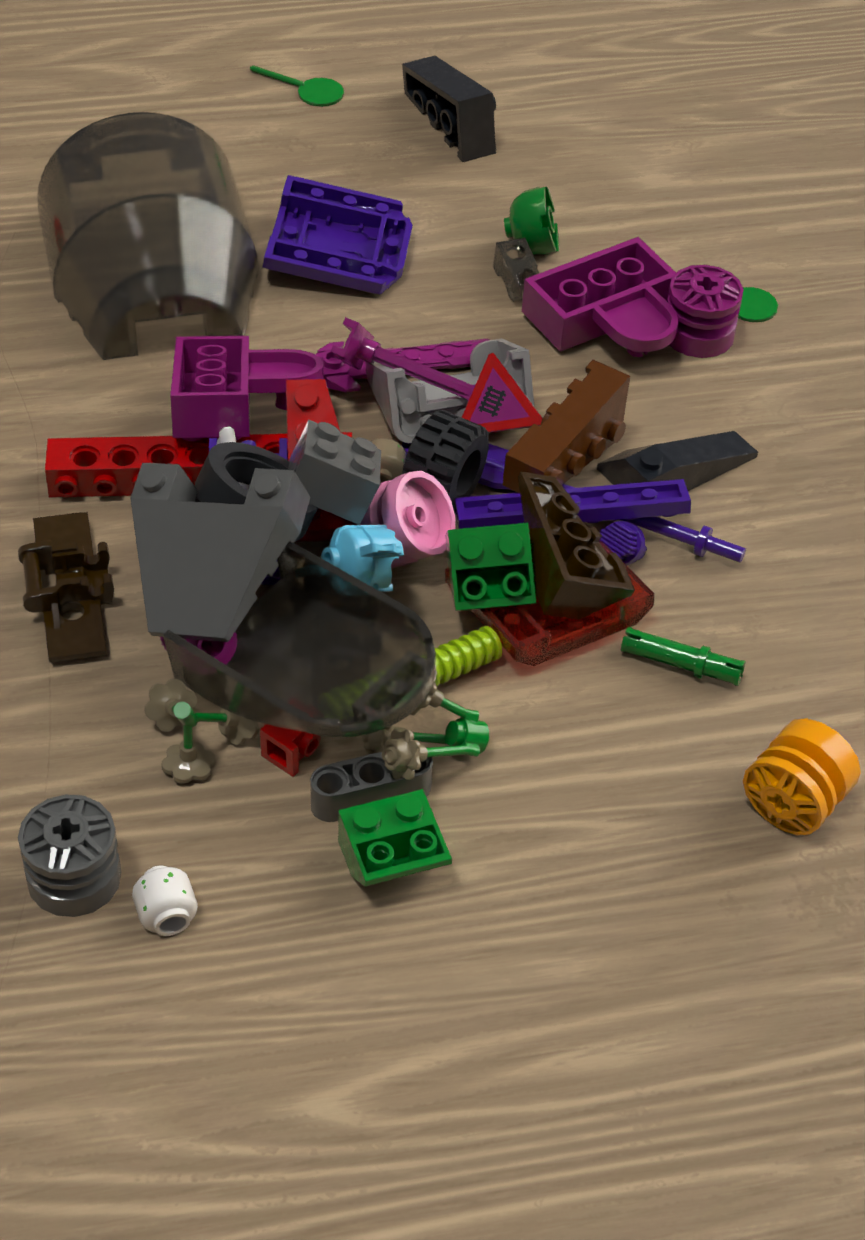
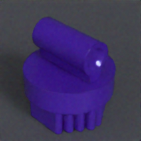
M617 521L606 526L605 529H601L600 534L602 537L600 544L608 554L616 553L624 563V566L633 564L645 555L647 551L645 537L641 529L635 524Z

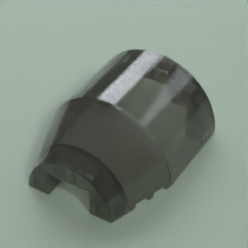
M135 112L114 115L91 123L77 131L60 145L44 168L37 194L38 214L54 298L58 303L62 302L66 306L71 320L77 321L83 328V335L102 360L138 356L136 322L202 314L206 336H245L250 315L249 306L251 298L253 299L255 279L258 278L259 273L258 257L231 165L216 141L205 131L183 119L160 113Z

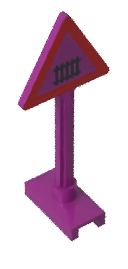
M345 317L343 325L351 331L350 335L346 340L344 349L333 345L330 352L348 366L361 370L364 361L371 364L377 362L392 369L402 368L405 370L406 375L467 399L468 403L462 418L485 427L488 433L529 428L533 424L541 425L542 416L494 353L488 355L476 384L471 385L381 348V344L373 341L374 336L359 322Z

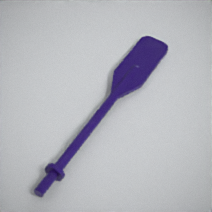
M403 442L402 447L407 454L411 443ZM489 443L487 460L478 483L495 489H509L502 485L505 456L509 450ZM567 484L562 485L564 489L575 488ZM657 516L642 517L635 520L619 519L694 546V555L703 557L706 551L741 563L746 552L744 547L713 537V528L703 526L699 532Z

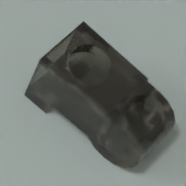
M526 238L496 242L493 268L497 276H502L511 301L523 300L525 279L539 274L538 265ZM519 250L518 258H510L507 252Z

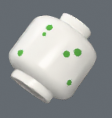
M166 866L152 867L139 878L133 887L132 897L139 920L143 927L161 936L178 934L190 925V921L196 915L198 904L187 874L178 868Z

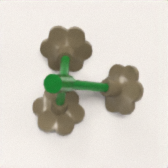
M170 679L165 685L157 683L149 690L150 701L147 702L144 708L146 716L150 720L156 721L157 727L165 732L172 731L176 726L183 727V741L180 745L170 746L167 749V757L161 762L163 772L173 775V779L178 783H188L193 779L200 781L207 779L211 774L210 767L215 764L214 753L204 750L201 743L193 741L192 727L196 726L198 722H218L220 732L228 735L229 741L234 745H242L246 739L255 738L259 732L257 720L260 718L261 708L257 702L251 701L247 692L239 691L232 698H225L221 702L219 713H195L193 708L197 704V697L194 692L186 689L185 684L181 680Z

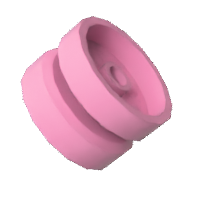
M413 471L397 476L393 480L380 483L360 525H387V529H391L396 533L395 538L401 541L404 556H399L398 559L392 561L391 568L417 562L419 559L442 554L446 550L445 535L448 530L455 529L456 517L452 501L444 486L428 473Z

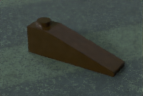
M521 471L518 476L523 518L524 523L529 524L535 593L543 614L553 617L581 619L632 596L635 589L624 563L616 553L608 554L599 543L602 537L595 527L588 528L577 515L580 510L579 506L559 481L552 476Z

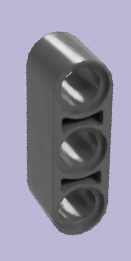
M382 752L321 766L312 773L310 778L311 811L321 821L336 822L338 821V810L420 789L424 790L427 797L432 786L433 758L428 757L425 761L421 762V767L419 770H415L412 780H406L405 778L394 779L392 771L385 767V762L381 757Z

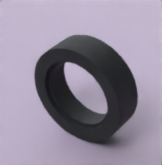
M225 442L217 444L209 451L195 482V487L198 490L197 497L201 502L244 505L248 489L238 482L250 485L255 468L288 470L289 461L266 449L245 443ZM308 505L301 532L295 542L305 536L318 507Z

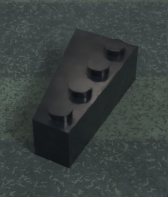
M437 56L402 64L405 95L422 115H428L430 124L435 130L442 129L446 134L444 141L450 148L455 146L458 148L457 157L462 163L496 154L494 124L496 100L491 91Z

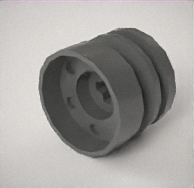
M67 794L46 799L30 810L21 822L18 834L30 897L41 909L56 916L77 917L95 912L107 904L118 890L121 878L116 829L110 812L100 802L91 798Z

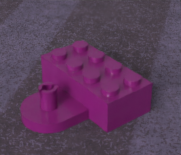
M636 237L526 278L524 281L521 311L560 352L607 334L614 342L626 348L630 355L643 357V353L647 355L650 351L663 349L675 339L678 315L667 300L671 278L676 272L642 239Z
M249 336L176 337L170 394L173 438H182L185 441H199L203 438L219 437L221 429L229 426L235 430L236 440L242 437H250V393H276L275 406L279 409L287 410L286 380L324 379L323 360L316 354L295 349L249 350Z

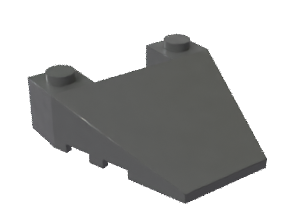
M142 463L130 500L148 632L151 636L229 642L258 598L255 592L266 575L272 577L279 566L276 560L288 543L293 544L299 536L311 497L294 470L255 468L244 505L195 502L198 490L179 464Z

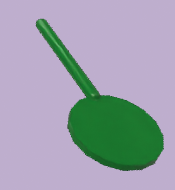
M252 65L250 67L252 72L298 86L299 98L309 105L318 107L334 105L341 101L344 96L343 86L333 79L313 78L303 82Z
M743 288L739 319L755 323L770 320L776 315L778 303L772 294L759 288Z

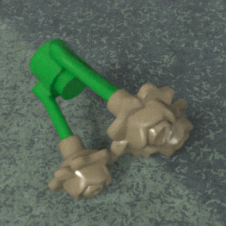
M424 665L418 672L411 671V673L405 674L401 678V687L398 689V693L403 700L402 710L414 716L421 708H426L428 705L434 708L440 706L460 716V718L448 723L445 734L419 733L402 727H394L389 717H387L385 708H380L374 717L365 720L362 733L364 748L371 749L374 753L382 752L381 757L385 762V767L392 771L394 779L405 778L406 780H412L415 770H419L421 762L425 761L428 757L454 755L477 757L485 751L488 745L489 728L486 722L478 720L479 711L465 709L444 698L443 693L437 690L435 683L437 671L427 665ZM420 742L447 744L449 746L426 748Z

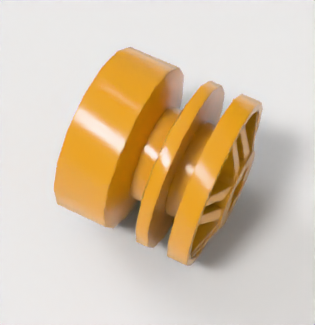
M807 718L795 719L779 732L771 741L769 747L745 770L743 785L746 796L754 809L766 821L780 830L791 834L810 835L821 827L825 819L834 811L835 805L841 802L858 783L861 770L858 757L851 745L837 731L819 721Z

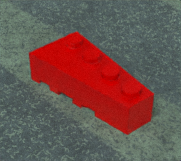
M325 379L286 380L289 461L308 419L316 423H329L339 431L340 428ZM318 508L305 536L296 542L331 541L333 533L337 528L357 524Z

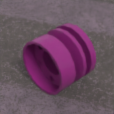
M692 265L679 270L671 278L667 300L678 315L676 336L669 345L686 356L697 358L716 357L727 352L734 342L744 291L740 280L731 272L710 265Z

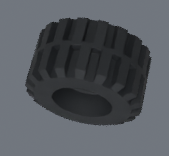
M445 410L434 412L416 433L408 449L402 475L413 471H423L434 476L444 486L452 501L455 513V498L470 497L481 478L488 455V431L481 425Z

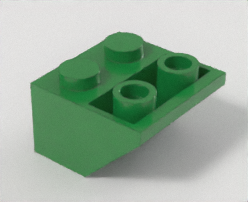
M528 523L447 531L445 535L455 611L536 604Z
M423 789L338 810V842L351 876L365 887L452 864V857Z

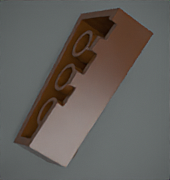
M592 360L585 367L587 376L582 381L574 379L567 387L569 395L561 404L553 402L546 410L541 425L533 424L506 453L502 485L520 493L518 476L521 471L552 476L563 485L573 476L579 475L586 465L592 460L598 459L613 443H618L626 429V424L623 421L630 375Z

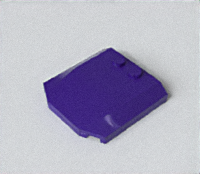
M287 175L280 208L272 236H270L262 268L380 295L402 277L413 224L410 218L404 217L402 213L403 204L399 200Z

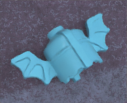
M345 525L334 531L329 547L322 551L321 562H311L299 566V575L313 572L327 574L329 572L331 579L344 593L393 591L391 564L394 559L404 556L401 541L395 538L396 533L391 529H387V525Z

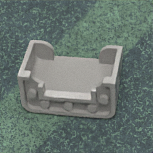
M501 338L479 343L473 348L470 355L471 372L449 375L475 385L488 355L494 353L534 406L529 350ZM365 361L369 386L392 434L397 439L405 443H412L420 427L436 411L445 410L462 417L468 403L467 399L421 380L411 382L406 378L405 370L402 368L392 369L377 362L371 364Z

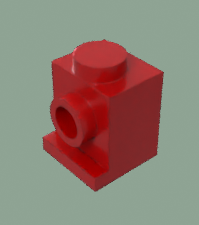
M293 699L260 729L261 756L294 777L299 772V761L304 756H311L318 748L321 740L320 730L325 726L323 723L324 718L314 708H307Z

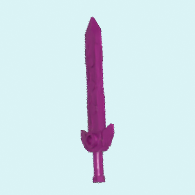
M490 339L452 341L433 345L386 348V350L432 369H454L470 367V355L473 348L479 343L489 341ZM343 341L328 343L317 350L316 355L324 363V379L327 388L343 392L360 391L361 386L354 379L367 378L365 361L361 370L348 366L330 352L333 345L344 348Z

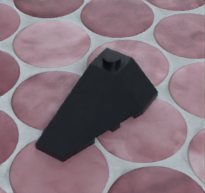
M729 431L628 449L598 463L597 470L613 485L684 479L687 490L690 491L757 458L758 451L736 431Z

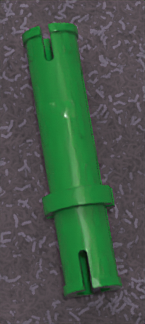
M627 627L625 631L627 636L623 637L621 652L631 653L694 672V677L700 679L705 675L732 683L735 686H739L741 682L740 677L743 676L746 664L744 660H737L711 652V647L703 645L701 649L635 630L632 627Z

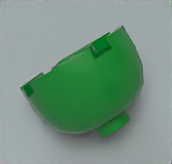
M547 186L523 191L512 202L510 216L504 218L507 238L513 237L517 247L531 255H548L559 251L557 223L554 224L553 218L555 209Z

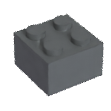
M308 419L290 457L288 470H294L311 497L310 505L360 525L380 486L381 450L367 439L360 437L354 439L340 433L335 426L329 423H316Z

